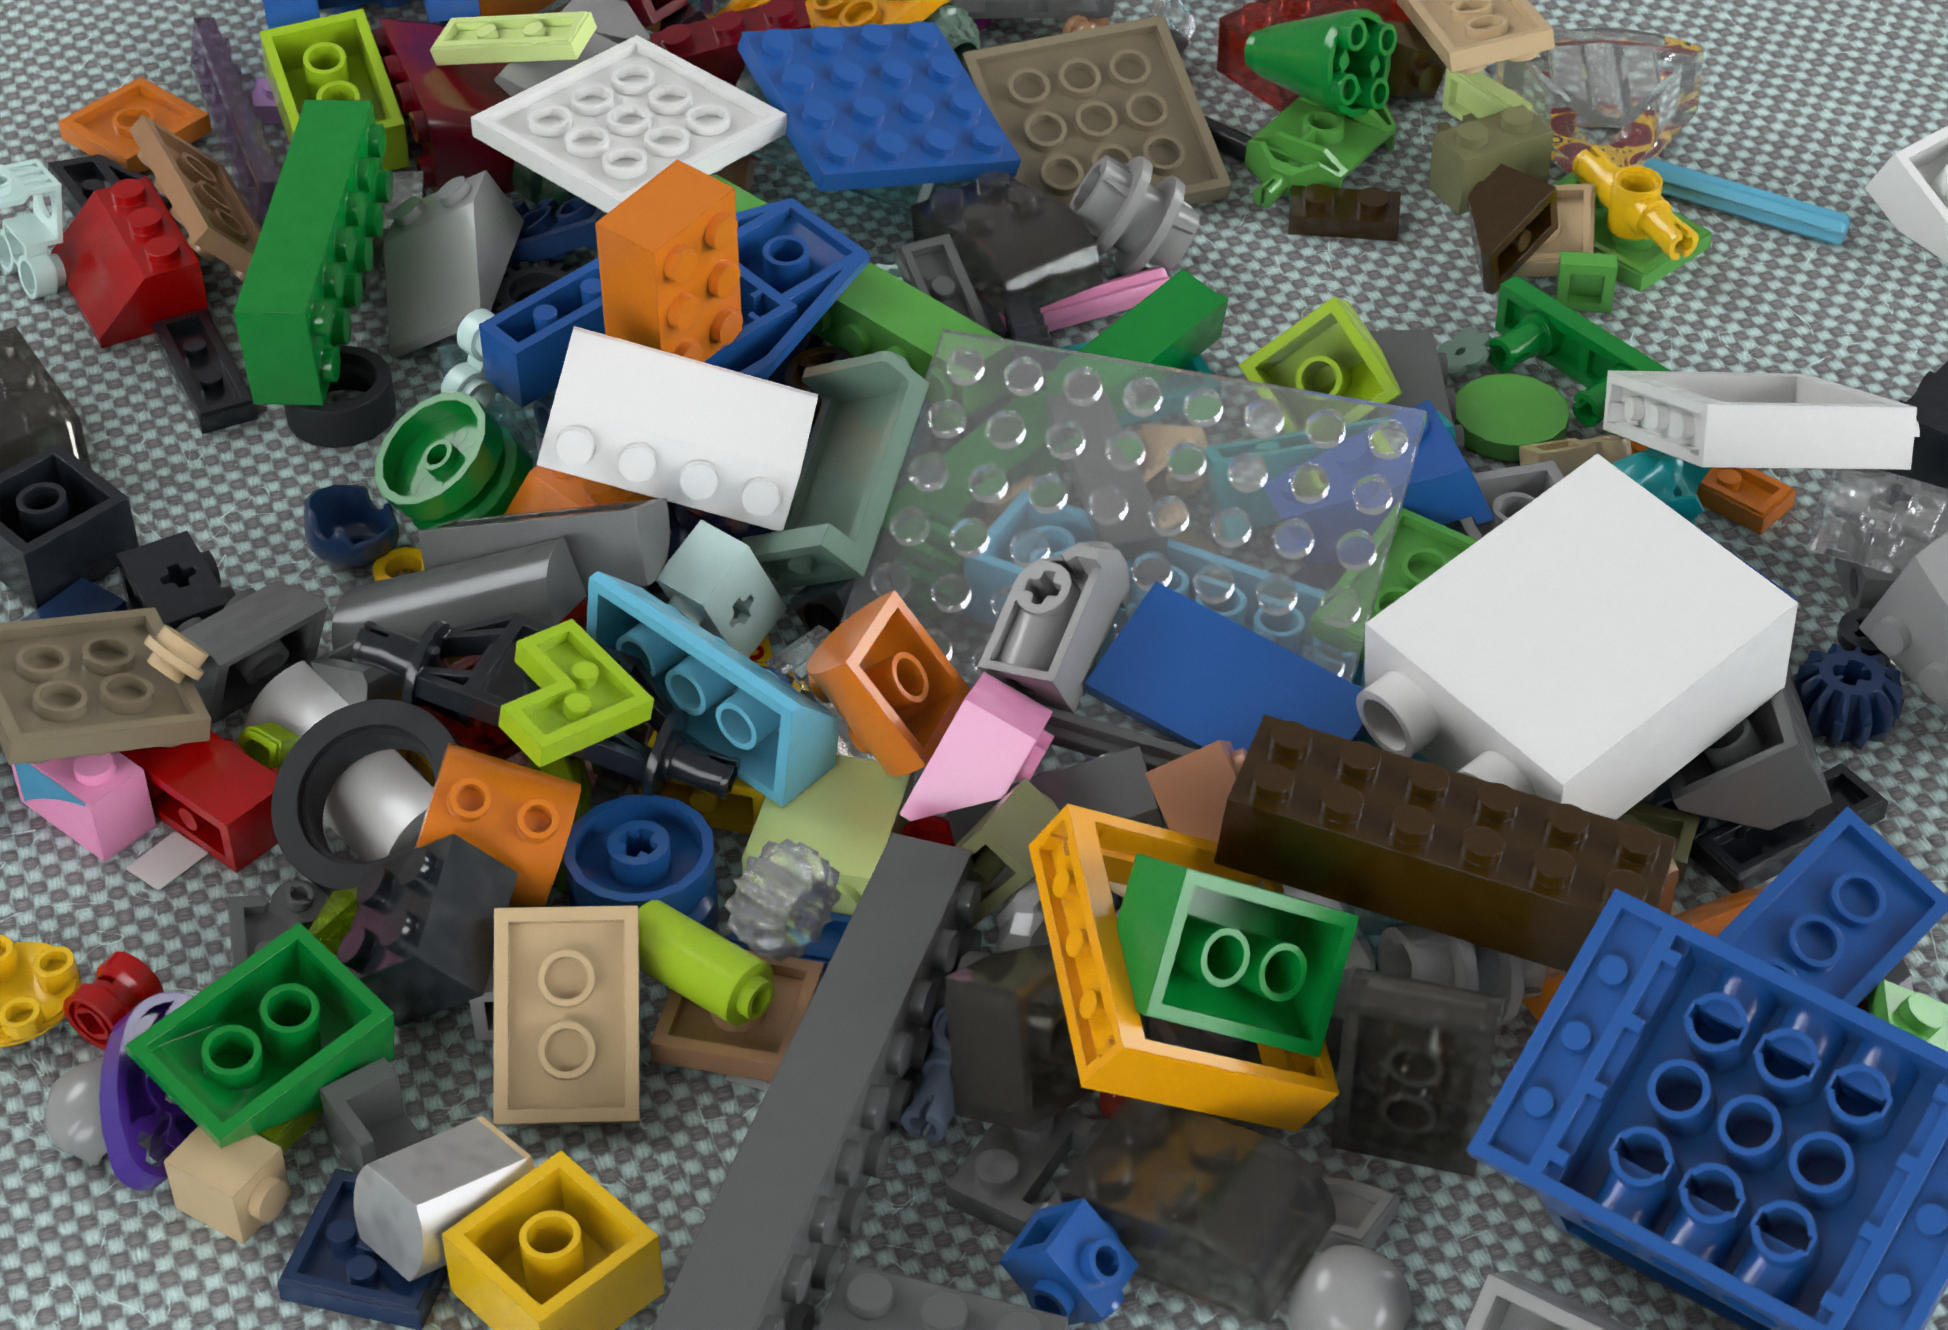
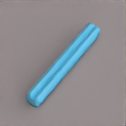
M1654 158L1647 159L1643 167L1656 171L1662 177V195L1833 245H1841L1849 231L1850 217L1838 211Z

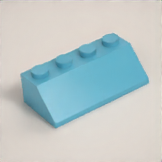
M600 571L589 577L586 633L596 643L641 660L673 707L687 712L688 728L686 741L729 757L740 758L741 765L737 777L782 808L835 767L841 719L830 713L825 706L812 701L780 680L775 673L762 668L730 647L725 640L712 635L682 615L675 607L665 604L643 588Z

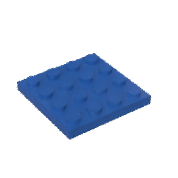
M917 21L906 24H867L864 26L847 27L820 26L808 29H769L767 31L742 32L738 51L768 104L787 114L786 135L819 192L1016 177L1021 158L935 22Z

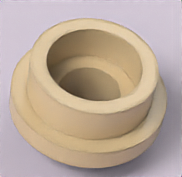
M164 625L156 637L149 634L143 642L153 651L147 662L176 683L180 684L186 675L199 681L205 673L200 667L209 655L194 642L168 625Z

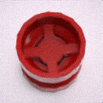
M117 951L111 954L97 968L96 981L91 984L84 983L78 986L64 1000L63 1009L71 1026L81 1037L92 1045L106 1050L110 1033L119 1020L142 1001L153 995L164 993L158 977L145 963L131 954Z

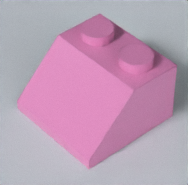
M983 672L961 704L899 815L914 821L1002 799L1014 780L1020 783L1026 778L1030 781L1054 738V735L1043 730L1053 711Z

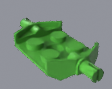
M1300 96L1247 142L1245 166L1263 182L1253 191L1254 202L1258 206L1264 203L1263 208H1269L1280 196H1291L1293 185L1309 186L1312 184H1323L1331 188H1342L1343 179L1379 146L1384 144L1387 150L1392 151L1394 149L1397 125L1387 106L1379 110L1370 109L1365 115L1345 117Z

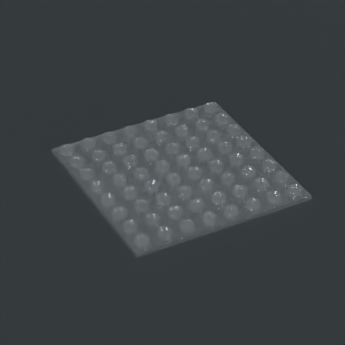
M942 329L925 378L930 384L865 576L855 579L840 624L870 602L895 589L963 680L975 684L982 675V672L977 667L1013 583L1020 572L1038 559L1058 556L1077 543L1103 541L1117 548L1127 562L1131 600L1127 610L1123 608L1118 609L1094 668L1155 581L1353 683L1365 641V623L1372 616L1427 420V411ZM1086 688L1074 713L1180 744L1087 694ZM815 696L814 702L822 704L830 713L841 719L837 755L876 761L871 753H863L854 746L849 736L848 723L833 704L824 703ZM1050 744L1031 778L1042 772L1057 771L1096 759V757ZM926 767L914 772V787ZM1162 814V818H1163V821H1164L1165 828L1169 830V828H1168V826H1167V824H1166V821H1165V819H1164V817H1163V814Z

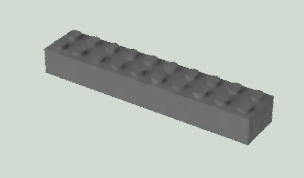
M892 833L651 1330L813 1329L815 1308L813 1305L820 1290L829 1292L835 1283L841 1261L840 1244L845 1233L854 1235L859 1229L866 1205V1192L864 1190L870 1177L879 1179L882 1176L890 1153L891 1139L889 1134L894 1123L902 1124V1114L914 1098V1078L918 1070L922 1071L923 1065L933 1048L932 1024L934 1017L942 1007L958 1001L959 984L957 968L961 957L969 951H980L982 933L980 930L973 929V920L977 914L981 898V883L973 881L971 850Z

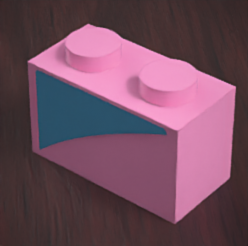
M119 752L53 759L40 764L20 763L11 765L21 802L103 862H106L157 826L144 769Z

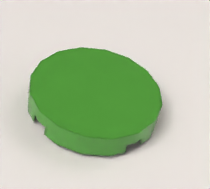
M1513 373L1490 374L1471 380L1458 390L1456 394V418L1453 425H1462L1464 445L1468 449L1486 458L1516 462L1520 461L1519 446L1564 440L1568 432L1570 411L1566 399L1549 384L1533 377Z

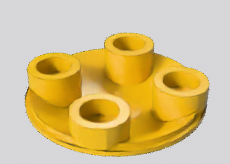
M0 935V1048L18 1045L37 1038L55 1027L66 1017L63 1009L64 1000L81 985L82 981L74 954L69 948L41 942L13 943L8 936Z

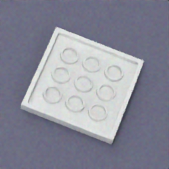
M636 35L472 116L471 126L473 137L602 211L609 213L676 160L710 175L719 172L736 160L762 149L768 143L786 134L787 114Z

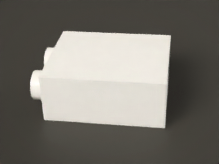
M1597 453L1365 623L1364 690L1357 695L1356 706L1366 730L1385 751L1408 758L1419 752L1431 763L1438 764L1445 769L1492 783H1502L1518 791L1561 804L1575 805L1582 810L1616 820L1785 687L1798 602Z

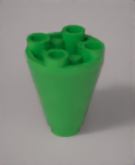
M1361 8L1265 26L1262 30L1258 29L1250 34L1245 45V62L1251 71L1256 72L1258 76L1339 115L1356 117L1365 115L1370 109L1379 110L1383 108L1388 100L1389 85L1387 79L1390 71L1391 54L1397 44V32L1392 24L1383 23L1379 15L1368 9Z

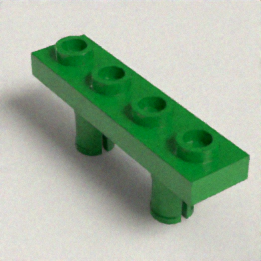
M1514 276L1500 284L1495 330L1502 335L1494 337L1489 341V347L1491 348L1488 349V360L1496 370L1507 373L1527 359L1537 356L1588 388L1576 393L1573 398L1576 403L1572 404L1573 414L1582 425L1595 427L1604 420L1608 370L1671 371L1520 277Z

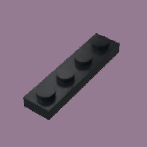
M1024 288L1001 291L1006 330L1010 338L1008 341L1015 345V367L1024 395L1047 393L1049 390L1046 374L1057 373L1053 339L1049 336L1048 326L1045 325L1039 303L1029 304Z

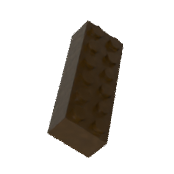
M1264 714L1227 798L1214 863L1568 972L1615 888L1657 909L1659 908L1678 838L1655 832L1645 826L1631 825L1591 813L1575 805L1561 804L1518 791L1502 783L1488 782L1445 769L1435 763L1418 761L1375 748L1365 742L1348 740L1308 728L1295 721H1285Z

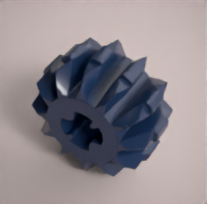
M1832 643L1827 653L1810 651L1807 660L1803 665H1799L1798 673L1793 676L1812 738L1822 736L1830 738L1833 748L1840 741L1850 742L1860 750L1867 740L1883 742L1887 733L1895 726L1896 719L1900 718L1904 699L1901 698L1903 688H1901L1900 671L1893 667H1886L1885 655L1883 654L1868 656L1862 653L1860 645L1854 651H1845L1837 644Z

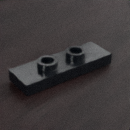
M1840 763L1823 772L1832 803L1815 810L1814 813L1802 820L1790 821L1772 830L1728 821L1695 838L1690 857L1731 894L1737 893L1744 889H1751L1780 874L1847 806L1871 826L1885 818L1889 801L1843 763Z

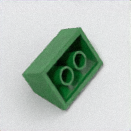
M1136 853L1116 926L1137 1013L1319 1058L1359 916L1298 897Z

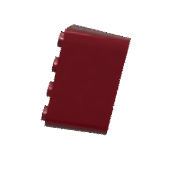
M377 18L378 28L371 30L400 112L403 116L409 115L414 139L417 144L422 143L423 156L416 157V168L423 189L432 188L433 193H435L455 177L463 176L467 179L485 170L504 194L553 183L472 135V116L511 97L494 81L510 62L436 65L430 49L446 25Z

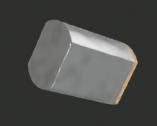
M480 1116L368 1163L358 1174L354 1188V1213L360 1238L409 1282L447 1265L441 1234L535 1169L532 1157L486 1118Z

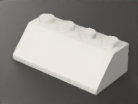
M574 326L536 465L658 499L666 498V501L771 530L783 531L801 473L818 394Z

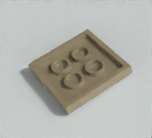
M155 607L0 623V745L9 765L20 763L40 764L53 759L113 754L119 751L159 746L176 747L184 743L210 740L212 719L191 677L186 675L180 684L176 683L147 662L153 651L143 642L149 634L156 637L164 626Z

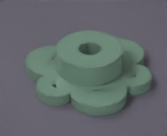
M1473 327L1466 328L1457 333L1453 340L1446 341L1438 347L1437 352H1445L1447 355L1448 375L1451 378H1457L1475 371L1488 359L1489 351L1487 347L1492 339L1489 333H1479Z

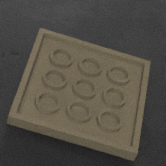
M1164 15L962 53V66L1021 158L1016 177L1002 178L1024 239L1075 229L1074 223L1067 218L1072 198L1088 171L1105 155L1125 165L1133 157L1143 156L1153 165L1152 178L1149 184L1155 187L1165 177L1176 176L1186 186L1183 201L1189 205L1229 197L1232 187L1231 181Z

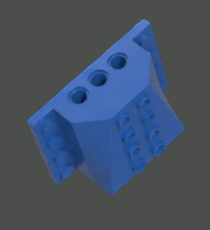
M1615 888L1466 1149L1470 1157L1538 1193L1556 1228L1744 1330H1925L1948 1287V1052Z

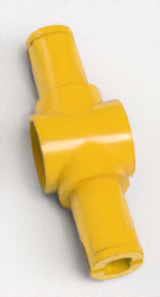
M1591 147L1590 152L1585 149L1577 154L1573 161L1572 171L1583 182L1595 184L1598 200L1608 209L1607 228L1611 233L1618 237L1632 240L1649 238L1671 260H1679L1680 255L1685 258L1693 253L1697 247L1699 236L1693 228H1690L1672 213V206L1661 196L1663 180L1659 173L1643 166L1619 167L1599 147Z

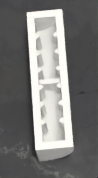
M302 660L279 673L262 689L251 706L245 728L266 721H272L297 734L300 739L306 731L322 718L349 704ZM395 749L374 752L356 761L337 779L327 797L323 821L363 862L382 859L401 850L420 832L434 788Z

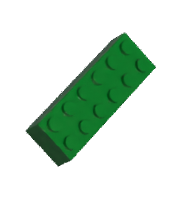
M305 100L233 311L253 404L323 406L330 382H337L339 379L341 345H348L350 342L352 331L351 312L353 308H359L361 305L363 272H370L372 269V242L374 237H381L383 206L384 203H391L394 190L392 171L384 169L382 161L386 148L385 128L383 124H376L372 101Z

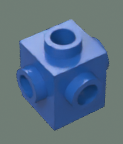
M1085 1198L1037 1210L999 1261L1001 1266L1027 1295L1028 1303L1032 1309L1068 1317V1325L1086 1321L1090 1324H1096L1109 1317L1124 1299L1122 1289L1139 1266V1263L1120 1242L1116 1230L1108 1222L1101 1219Z

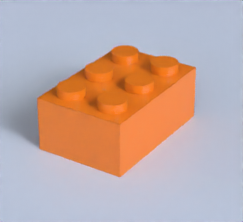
M676 160L595 223L605 335L705 362L724 345L732 343L742 331L743 316L741 312L735 188Z

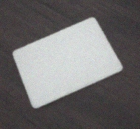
M173 832L128 865L126 869L156 890H161L204 858L208 852L178 832Z

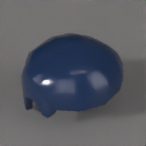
M332 485L313 491L304 500L306 542L310 550L318 558L331 565L353 569L373 565L377 559L387 555L396 546L400 538L399 526L392 505L386 503L383 509L377 508L370 499L368 489L364 486Z

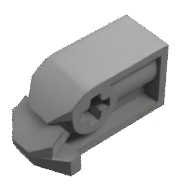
M1081 542L1058 556L1038 559L1022 570L1013 583L977 666L982 674L986 672L1040 704L1075 713L1085 690L1084 683L1093 671L1119 608L1127 610L1131 600L1128 565L1121 552L1108 542Z

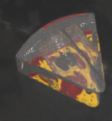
M1580 28L1553 32L1555 49L1539 52L1538 56L1534 59L1523 62L1509 60L1497 62L1496 81L1533 104L1532 113L1554 130L1551 161L1569 174L1573 172L1572 165L1577 154L1585 149L1590 152L1591 147H1599L1619 167L1643 166L1647 159H1655L1698 111L1704 48L1678 38L1652 32L1621 28ZM1612 127L1622 129L1614 137L1599 140L1587 137L1579 128ZM1578 178L1577 181H1578L1579 183H1581V184H1587V183L1583 182L1580 178Z

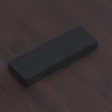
M207 309L189 312L152 323L155 340L202 434L259 419L256 404H253L252 395Z

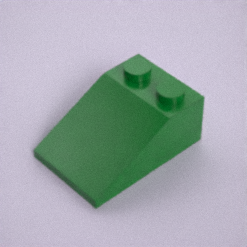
M298 922L127 1043L125 1048L126 1053L220 1148H223L323 1107L319 1090L321 1087L383 1057L388 1062L394 1059V1012L312 933Z

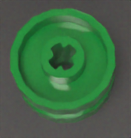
M463 392L440 393L419 402L399 418L384 438L375 460V483L381 495L400 513L411 518L419 530H423L451 520L504 515L526 476L533 469V460L526 447L508 429L500 426L495 417L477 399Z

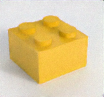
M561 1150L441 1234L451 1291L492 1330H615L665 1293L659 1235Z

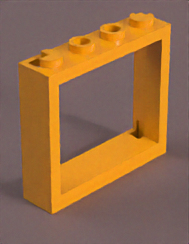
M1067 804L1028 846L1081 1087L1297 1132L1340 1094L1325 1040L1319 1058L1257 1043L1263 1064L1261 1065L1145 1039L1117 931V916L1109 882L1127 886L1136 853L1254 886H1257L1263 880L1265 889L1285 894L1283 885L1215 864L1214 859L1218 842Z

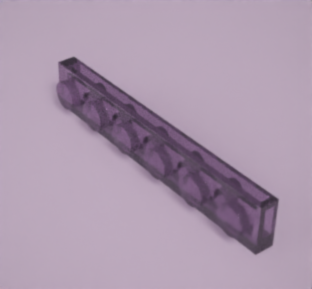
M194 17L190 63L244 200L262 228L280 176L276 169L275 150L272 145H266L262 118H255L252 94L250 90L243 89L241 67L238 63L233 64L231 60L229 38L222 37L214 17Z

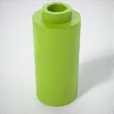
M651 900L639 908V970L732 1026H741L749 1020L758 1019L766 1012L775 993L773 969L769 963L660 900Z

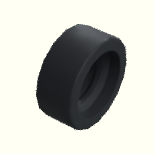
M342 345L340 349L341 366L339 379L337 382H330L327 393L347 389L364 391L365 393L345 402L324 403L323 406L284 405L287 425L295 436L311 445L338 448L358 445L374 439L386 430L396 415V400L391 368L381 355L366 348Z

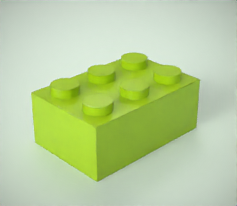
M363 8L259 31L266 76L289 144L292 141L305 100L372 101L376 124H383L385 128L386 148L382 158L384 169L392 171L410 166L405 123Z

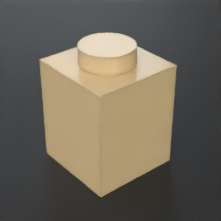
M198 1126L164 1160L175 1208L243 1245L264 1223L272 1221L279 1215L287 1199L292 1195L281 1147L256 1134L220 1148Z

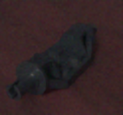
M518 613L456 628H451L447 622L437 620L426 629L418 641L378 626L375 622L366 621L364 628L361 627L356 637L352 659L357 663H365L405 678L402 702L410 703L420 708L425 705L468 727L477 719L500 728L498 724L501 705L541 689L514 662L517 641L552 626ZM599 644L654 698L651 719L646 722L657 732L656 740L651 748L628 736L627 729L570 755L591 762L593 773L596 775L642 787V794L660 796L667 783L671 779H675L726 800L736 782L741 765L740 758L729 757L686 741L688 728L687 712L673 707L641 660ZM482 655L472 670L445 668L447 659L450 657Z

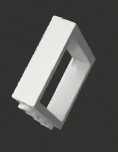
M1608 370L1603 430L1700 467L1911 470L1914 437H1920L1919 424L1916 419L1917 407L1808 374Z

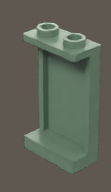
M877 351L872 354L845 360H835L831 363L805 369L802 382L821 396L822 405L806 447L801 473L784 530L743 537L741 541L750 547L776 590L865 576L930 384L911 369L907 360L902 356L890 351Z

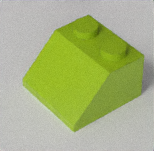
M1333 296L1239 364V367L1285 436L1361 424L1402 395L1381 348L1350 302Z

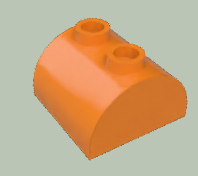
M895 589L870 602L840 624L816 648L806 666L809 674V684L814 695L824 703L833 704L848 723L849 736L854 746L863 753H871L883 770L891 777L904 776L927 766L961 704L971 691Z
M448 743L415 849L454 833L518 872L509 908L544 907L568 841L580 797L581 784Z

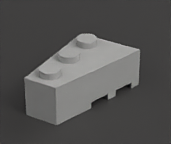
M1948 531L1913 556L1858 627L1880 651L1885 653L1947 715Z

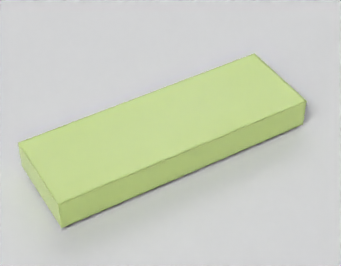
M587 11L451 18L432 45L430 52L436 65L578 59L597 26L592 13Z

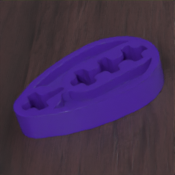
M164 992L145 999L119 1020L108 1038L101 1067L99 1092L102 1134L114 1174L122 1183L135 1190H152L168 1180L164 1160L198 1125L175 1102L171 1104L165 1100L166 1093L126 1053L125 1045L194 997L190 994ZM151 1134L149 1156L157 1161L153 1165L145 1161L147 1156L146 1149L139 1145Z

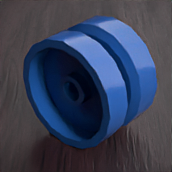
M646 794L629 795L596 805L575 821L564 850L569 907L638 905V908L651 900H660L710 930H714L719 920L713 831L700 812L673 798L654 794L652 796Z

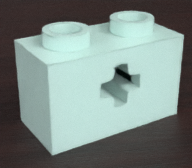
M700 520L656 579L670 600L667 604L675 607L682 615L712 635L725 640L730 647L747 658L752 655L787 609L750 547L703 520Z

